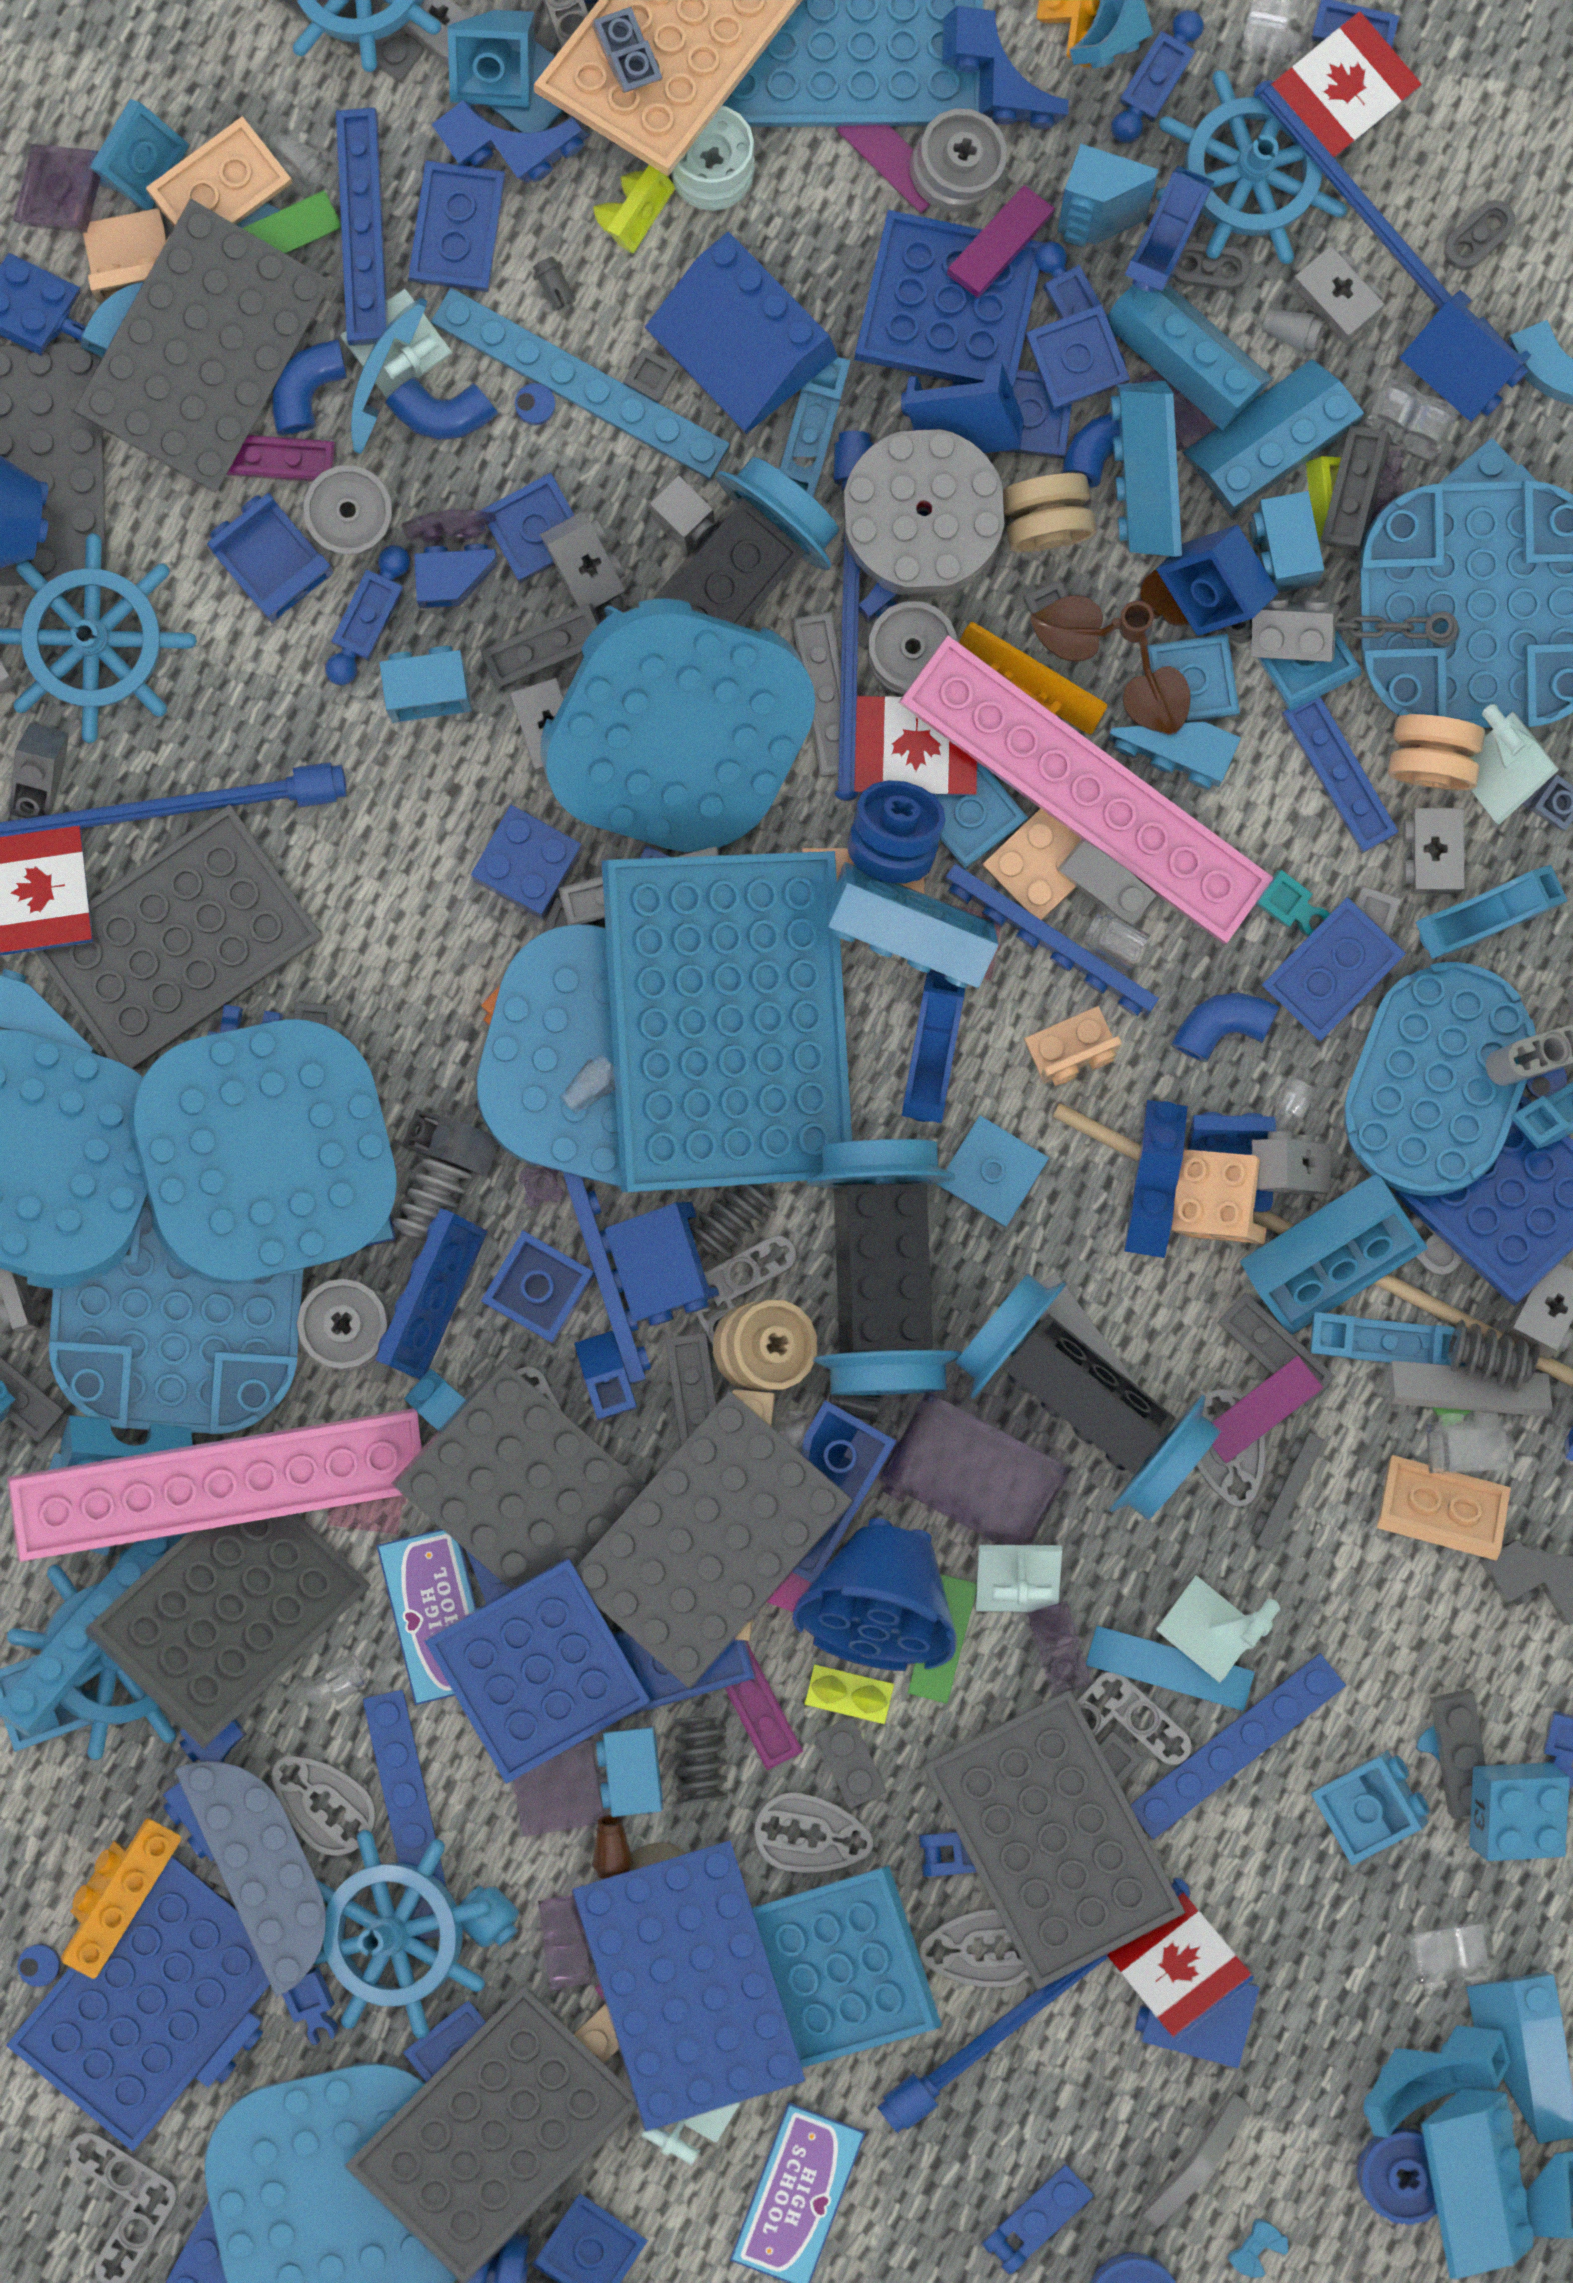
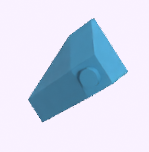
M1546 1971L1466 1986L1474 2027L1500 2030L1503 2033L1511 2060L1503 2080L1538 2144L1573 2138V2088L1554 1974Z

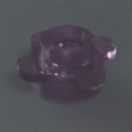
M545 1167L534 1170L525 1168L521 1171L519 1181L525 1187L526 1196L524 1201L527 1206L536 1208L542 1202L551 1200L557 1203L563 1198L564 1191L559 1187L557 1181L559 1171ZM539 1182L545 1183L544 1189L538 1188Z

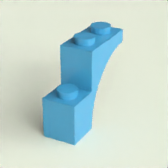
M1100 0L1096 17L1089 31L1079 43L1069 49L1073 65L1090 63L1091 68H1100L1115 61L1114 55L1126 54L1139 49V42L1153 35L1144 0Z
M1547 865L1531 870L1465 902L1428 915L1415 923L1420 931L1422 945L1429 951L1431 958L1434 959L1471 947L1509 927L1534 919L1568 902L1552 865Z
M1456 2025L1448 2041L1442 2045L1440 2053L1395 2048L1387 2064H1384L1381 2068L1380 2077L1375 2086L1366 2095L1364 2100V2114L1369 2119L1373 2135L1389 2138L1399 2123L1413 2111L1437 2098L1457 2093L1462 2088L1496 2090L1511 2063L1502 2031Z

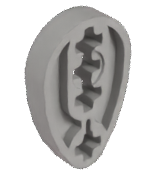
M1226 1389L1208 1392L1204 1394L1206 1399L1202 1415L1210 1422L1217 1418L1216 1415H1208L1207 1407L1213 1404L1212 1398L1219 1397L1221 1403L1228 1402L1230 1408L1245 1395ZM1262 1435L1227 1464L1224 1463L1212 1446L1197 1463V1469L1211 1489L1229 1505L1242 1507L1250 1504L1256 1498L1264 1471L1265 1435ZM1232 1467L1235 1468L1241 1482H1249L1250 1490L1244 1492L1245 1499L1238 1500L1236 1494L1229 1495L1227 1487L1233 1485L1234 1473Z
M285 1756L275 1763L272 1769V1779L276 1796L295 1831L313 1849L326 1855L338 1856L348 1854L359 1848L355 1837H351L348 1840L343 1838L342 1834L345 1829L341 1824L336 1823L330 1826L327 1823L330 1815L326 1810L321 1809L315 1812L311 1808L315 1803L311 1797L314 1792L321 1795L327 1791L331 1795L328 1800L331 1807L336 1809L342 1805L346 1809L343 1817L351 1823L356 1819L361 1822V1826L358 1829L359 1832L361 1830L373 1832L376 1823V1807L373 1798L368 1790L349 1774L328 1763L301 1756ZM295 1763L298 1764L301 1768L298 1771V1776L301 1778L300 1781L307 1786V1789L293 1781L284 1784L281 1780L284 1776L281 1767L284 1764L289 1767L295 1765Z
M800 1792L783 1793L772 1798L763 1806L755 1823V1841L761 1855L771 1865L785 1871L813 1873L845 1868L865 1859L873 1848V1837L870 1831L852 1814L820 1797ZM771 1816L779 1817V1824L782 1826H790L792 1820L800 1821V1828L804 1830H810L812 1823H817L820 1825V1832L826 1833L825 1841H818L816 1847L808 1846L809 1842L805 1837H798L796 1844H791L788 1842V1835L782 1833L777 1834L776 1840L767 1839L768 1832L761 1830V1825L763 1822L769 1823ZM853 1831L861 1832V1839L867 1841L866 1848H859L857 1854H850L849 1846L844 1845L843 1842L834 1841L833 1837L843 1839L844 1837H851Z
M996 1908L976 1910L957 1916L937 1927L924 1937L920 1944L919 1954L925 1966L945 1978L963 1984L1003 1988L1018 1984L1029 1975L1023 1960L1017 1958V1954L1013 1950L1005 1951L1003 1959H996L995 1952H985L984 1960L980 1961L976 1960L973 1953L967 1952V1946L974 1944L975 1937H982L984 1944H993L995 1936L1001 1935L1004 1942L1013 1943ZM936 1939L941 1940L944 1947L960 1949V1951L943 1955L941 1963H934L933 1956H926L925 1953L926 1948H931L933 1940Z

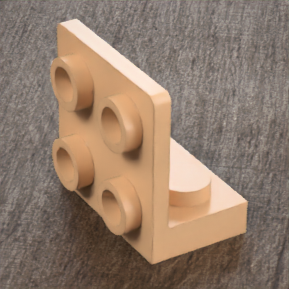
M158 208L82 224L91 271L88 279L91 292L97 303L105 301L114 293L127 286L143 282L146 279L167 240L162 214Z
M1099 1006L1024 1038L1043 1084L1052 1080L1055 1087L1077 1077L1076 1074L1079 1073L1078 1069L1090 1064L1092 1070H1096L1115 1061L1114 1058L1117 1057L1116 1052H1118L1122 1045L1119 1036L1112 1037Z
M1184 1150L1176 1186L1171 1231L1192 1238L1265 1244L1267 1228L1253 1223L1260 1158L1255 1155Z

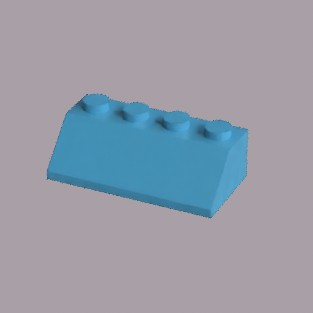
M1080 143L1065 187L1057 232L1064 234L1063 239L1066 242L1075 246L1085 247L1087 242L1096 245L1146 221L1159 169Z
M1167 284L1163 291L1155 289L1153 293L1132 285L1117 299L1107 316L1111 330L1221 430H1224L1274 379L1170 284Z
M1311 359L1252 401L1224 430L1216 427L1182 453L1231 517L1347 433L1349 426L1358 425L1364 412L1341 381Z
M1166 381L1117 384V396L1110 397L1112 421L1119 420L1120 436L1113 437L1114 461H1121L1122 476L1115 477L1117 501L1124 502V516L1117 517L1119 541H1126V546L1129 552L1173 557L1182 556L1173 392Z
M844 862L827 913L828 927L832 928V933L835 936L849 942H854L855 938L869 943V948L872 951L885 957H892L893 954L906 958L908 959L907 964L919 971L929 973L930 969L945 974L944 978L958 987L967 988L968 984L977 988L980 987L999 945L993 922L901 884L886 883L872 878L856 866Z
M1375 1174L1336 1200L1326 1204L1300 1223L1290 1227L1264 1246L1257 1248L1253 1253L1240 1260V1263L1265 1304L1283 1328L1293 1335L1312 1323L1313 1312L1328 1313L1427 1250L1428 1247L1381 1176Z
M1462 2088L1421 2124L1449 2278L1460 2279L1514 2265L1533 2247L1534 2239L1533 2229L1529 2225L1526 2208L1527 2193L1522 2185L1519 2168L1520 2154L1515 2146L1513 2135V2115L1508 2106L1506 2092Z

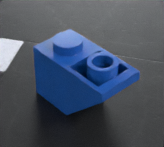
M469 544L464 546V551L448 552V548L445 546H430L424 548V553H414L416 598L419 608L460 606L498 565L496 550L488 549L486 544Z
M613 1330L575 1342L574 1345L597 1420H605L638 1409Z

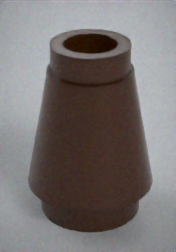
M612 1815L600 1817L597 1821L598 1827L592 1866L597 1870V1875L600 1878L606 1879L629 1872L630 1867L633 1865V1858L624 1826L622 1825V1818L619 1816L612 1817Z

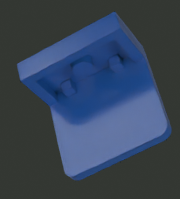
M1206 1112L1201 1115H1193L1188 1135V1150L1252 1155V1140L1268 1139V1132H1276L1275 1117L1263 1116L1259 1113H1247L1242 1116H1223L1218 1112ZM1256 1190L1253 1212L1269 1211L1273 1205V1192Z

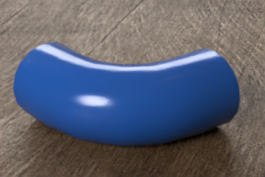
M339 339L318 343L298 352L286 364L272 391V414L278 435L287 436L310 431L315 428L316 423L312 409L314 392L326 383L348 379Z
M413 377L398 387L385 401V404L395 416L417 434L437 440L463 438L483 427L498 415L495 407L474 383L456 397L441 400L433 397L419 380Z
M1111 413L1092 419L1074 435L1064 457L1061 474L1081 473L1087 476L1089 488L1098 486L1106 459L1113 454V437L1120 436L1119 420L1112 421Z
M1239 992L1215 995L1193 1008L1180 1025L1171 1045L1176 1050L1196 1060L1208 1062L1218 1041L1228 1033L1244 1034L1263 1043L1280 1007L1262 998Z

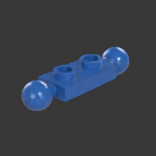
M1184 10L1178 13L1172 23L1174 33L1172 37L1163 31L1159 33L1123 92L1119 103L1129 109L1118 113L1111 122L1112 135L1119 142L1131 143L1140 137L1143 130L1141 118L1145 117L1154 122L1195 55V50L1186 44L1196 41L1204 30L1203 19L1197 12Z
M1049 241L1038 247L1035 253V262L1042 272L1051 274L1053 277L1052 280L1046 282L1042 287L1059 318L1063 319L1100 305L1101 303L1080 265L1067 271L1065 267L1067 254L1064 247L1057 242ZM1121 353L1122 359H1123L1124 364H1125V358H1124L1123 354Z
M390 545L380 552L378 557L379 575L366 569L331 640L333 645L342 648L341 652L332 655L325 665L327 678L336 685H346L354 680L357 674L356 656L367 661L370 660L404 591L403 586L393 582L395 577L405 574L410 566V556L401 546Z

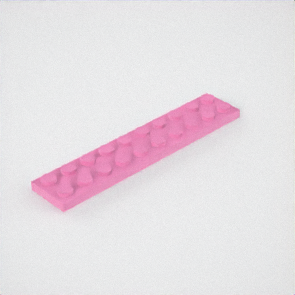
M946 636L898 702L1074 834L1096 846L1128 869L1151 891L1223 944L1228 943L1274 878L950 636Z
M412 1408L7 1477L17 1558L21 1562L403 1495L391 1483L422 1449L418 1412Z

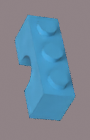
M69 1415L61 1441L62 1468L193 1446L191 1428L150 1424L144 1444L134 1446L122 1443L115 1438L111 1431L109 1419Z

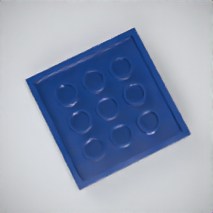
M888 210L854 360L965 384L984 382L986 366L988 364L1003 363L1013 389L1040 270L1035 262V253L1038 247L1045 242L1031 240L986 291L977 298L948 276L947 271L950 265L983 229Z
M1523 1094L1516 1112L1532 1103ZM1512 1121L1507 1138L1496 1161L1482 1177L1471 1185L1443 1195L1422 1196L1396 1190L1395 1196L1515 1307L1573 1251V1140L1566 1136L1555 1143L1537 1149L1516 1123Z
M569 1557L424 1639L425 1644L506 1784L651 1702Z

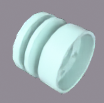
M721 106L670 173L674 189L685 202L698 209L712 211L725 209L743 199L752 186L754 175V140L751 128L739 113L726 106ZM712 161H716L719 163L714 164L712 169L706 168V166H710L712 164Z

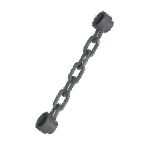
M1442 611L1436 612L1430 617H1408L1403 623H1387L1384 618L1379 616H1354L1349 622H1336L1335 631H1348L1351 636L1356 638H1379L1386 632H1402L1407 638L1429 639L1436 646L1447 647L1458 639L1460 627L1453 615ZM1252 619L1246 620V625L1241 630H1234L1233 625L1224 627V630L1229 638L1237 643L1249 642L1252 640ZM1356 622H1379L1374 626V629L1378 632H1357L1361 626ZM1438 622H1447L1449 627L1445 633L1438 634L1434 631L1435 625ZM1410 623H1426V633H1411L1414 631L1415 626Z

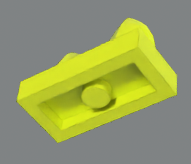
M650 165L647 166L645 171H634L621 176L622 189L627 196L624 203L609 202L593 206L596 220L603 230L610 234L620 247L632 254L675 190L674 184L668 176Z
M814 1664L805 1705L885 1724L894 1684Z

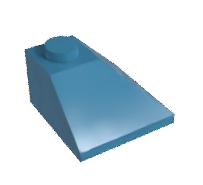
M493 10L448 26L450 103H460L464 100L470 104L530 107L535 60V12Z
M1572 2150L1556 2153L1526 2191L1529 2225L1533 2229L1534 2236L1573 2238Z

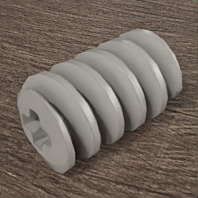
M424 1159L421 1165L428 1171L429 1175H415L414 1180L422 1189L409 1188L407 1195L415 1203H402L400 1210L407 1216V1219L394 1218L392 1222L400 1233L425 1245L427 1240L428 1227L431 1221L437 1217L440 1208H457L458 1204L450 1196L451 1192L462 1194L465 1192V1189L457 1181L458 1178H472L470 1174L439 1159Z

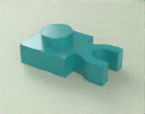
M1277 870L1273 875L1274 878L1255 904L1285 927H1290L1293 921H1296L1300 931L1309 937L1314 931L1309 924L1310 918L1313 915H1317L1324 921L1330 913L1324 908L1309 905L1307 902L1313 894L1283 870Z

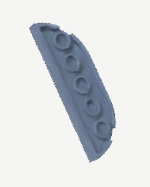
M194 1762L175 1768L176 1775L277 1998L288 1992L305 1977L321 1950L325 1934L326 1915L323 1897L282 1804L274 1792L261 1779L245 1769L223 1762Z

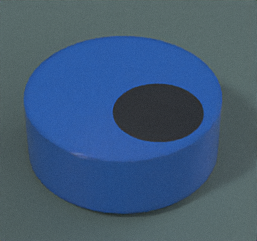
M532 383L524 386L519 390L515 398V408L519 418L529 425H542L548 422L554 415L556 408L554 395L548 387L542 384Z
M1560 1068L1529 1078L1525 1085L1526 1089L1537 1099L1543 1095L1548 1098L1566 1086L1567 1075L1565 1069Z
M37 1944L27 1948L18 1960L20 1977L25 1983L35 1987L45 1986L53 1982L61 1968L57 1952L44 1944Z

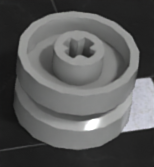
M955 108L940 113L927 125L910 157V177L916 191L929 204L944 211L961 212L977 206L991 192L993 186L1001 177L1007 163V144L1000 128L988 116L973 109Z
M337 465L322 472L309 485L303 501L304 521L311 536L324 549L339 555H358L374 548L386 535L392 520V503L385 484L371 471L356 465ZM350 502L355 506L356 512L354 516L345 518L341 515L340 507L342 504Z
M904 601L887 608L875 621L869 635L868 660L875 680L887 692L902 697L946 636H950L957 642V634L950 619L937 607L922 601ZM911 644L913 648L919 645L921 649L917 654H909L905 650V645Z
M343 1278L324 1282L312 1290L300 1306L297 1320L299 1339L309 1356L328 1368L346 1372L365 1368L375 1361L379 1352V1341L382 1335L388 1331L391 1324L389 1310L377 1293L361 1282ZM345 1318L351 1320L349 1325L352 1331L348 1334L343 1331L340 1332L338 1328L339 1322Z

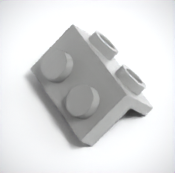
M1275 596L1252 618L1251 657L1332 662L1335 658L1336 618L1339 615L1340 606L1329 605V600L1324 598L1305 599V603H1290L1288 597Z

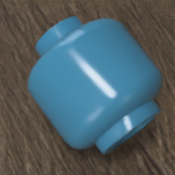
M480 1885L470 1892L459 1906L485 1899L490 1902L491 1911L485 1916L462 1922V1928L480 1947L487 1948L494 1943L502 1947L518 1932L514 1924L518 1919L519 1910L497 1887L490 1886L484 1889Z

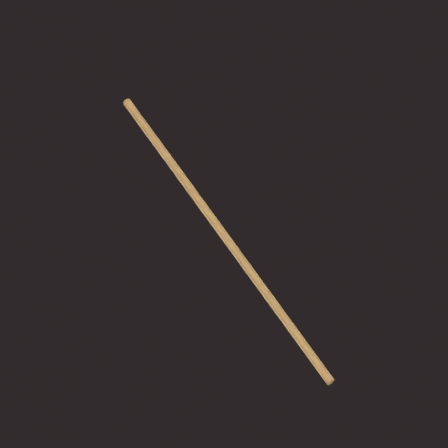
M1059 1103L1053 1118L1136 1161L1139 1160L1141 1144ZM1270 1211L1253 1212V1222L1278 1235H1281L1295 1225ZM1387 1274L1373 1283L1453 1326H1456L1457 1322L1463 1319L1467 1329L1471 1324H1478L1481 1327L1482 1335L1490 1328L1496 1331L1497 1340L1504 1334L1391 1274ZM1541 1355L1539 1356L1536 1369L1573 1387L1572 1368L1551 1357L1547 1359Z

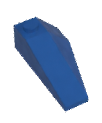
M826 1400L804 1436L801 1453L855 1501L793 1571V1573L810 1583H813L823 1571L897 1442Z

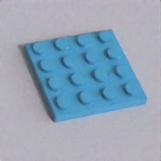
M889 1865L752 1907L802 2068L932 2031L942 2026Z

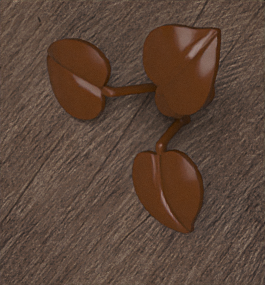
M1157 570L1151 572L1144 580L1140 592L1141 601H1132L1126 604L1122 609L1121 617L1113 618L1112 623L1105 628L1100 629L1103 623V614L1099 606L1092 599L1080 595L1060 598L1031 615V624L1039 641L1051 653L1063 660L1079 662L1094 657L1099 649L1098 636L1105 637L1115 629L1120 630L1125 640L1139 643L1145 676L1131 679L1125 687L1123 705L1127 715L1139 726L1166 735L1176 734L1182 728L1190 708L1188 683L1185 677L1171 666L1161 667L1152 673L1147 638L1152 631L1153 619H1157L1161 615L1171 625L1184 626L1189 624Z

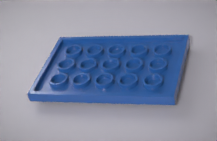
M731 1841L571 1890L645 2132L806 2081Z
M174 1855L170 1857L98 1976L92 1979L70 1967L6 2045L132 2152L137 2149L198 2072L218 2050L220 2045L236 2028L246 2013L270 1986L236 1907L222 1895L215 1893L210 1885Z

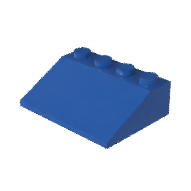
M729 231L696 258L645 326L654 339L745 434L749 433L838 357L830 335Z

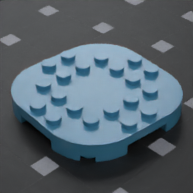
M1538 481L1442 483L1425 485L1409 490L1387 504L1370 525L1360 553V616H1379L1384 618L1387 623H1403L1408 617H1430L1436 612L1443 611L1455 617L1460 627V634L1458 639L1447 647L1436 646L1429 639L1407 638L1402 632H1386L1379 638H1361V658L1364 672L1378 699L1398 716L1409 714L1443 716L1474 723L1483 728L1491 727V725L1482 716V712L1493 704L1497 705L1505 718L1511 712L1516 713L1527 727L1549 724L1573 712V495L1560 487ZM1445 621L1438 622L1435 625L1434 631L1438 634H1443L1448 630L1449 624ZM1360 622V632H1378L1374 629V626L1379 622ZM1410 623L1415 626L1414 631L1411 633H1426V623Z
M651 599L638 602L640 606L619 616L616 612L608 616L591 632L581 648L584 658L554 720L547 719L543 728L540 744L542 766L551 790L558 802L568 813L584 823L675 851L696 852L715 846L716 848L725 846L752 830L773 804L812 725L815 712V693L812 681L793 646L772 630L762 627L761 631L757 632L694 611L689 602L681 600Z
M581 924L562 926L544 932L528 942L515 955L503 976L476 1076L478 1109L494 1140L515 1158L536 1167L549 1168L621 1189L606 928Z
M287 1019L188 1040L163 1054L148 1069L135 1090L130 1107L131 1140H135L153 1214L151 1222L159 1242L176 1263L182 1264L190 1271L198 1274L200 1278L216 1283L241 1284L321 1264L334 1263L349 1257L371 1242L381 1231L390 1216L396 1196V1169L372 1073L357 1048L347 1038L325 1025L308 1020Z
M0 1030V1269L27 1277V1284L43 1288H69L80 1285V1281L98 1273L102 1276L119 1263L134 1240V1231L146 1204L148 1193L135 1140H131L129 1125L132 1098L143 1077L130 1067L115 1060L32 1033L17 1030Z
M147 1198L134 1231V1240L125 1256L117 1265L102 1276L98 1273L80 1281L78 1286L53 1288L49 1356L57 1384L69 1401L83 1414L90 1418L109 1419L111 1426L116 1428L149 1430L150 1424L187 1427L191 1428V1432L224 1434L252 1426L268 1415L281 1402L294 1378L298 1358L299 1334L297 1320L301 1306L303 1269L241 1284L216 1283L200 1278L198 1274L190 1271L182 1264L176 1263L159 1242L151 1222L153 1214L149 1198Z
M361 2062L340 2069L259 2086L239 2097L225 2110L208 2140L204 2160V2174L227 2283L455 2282L456 2278L345 2168V2164L426 2084L425 2082L395 2065L380 2062Z

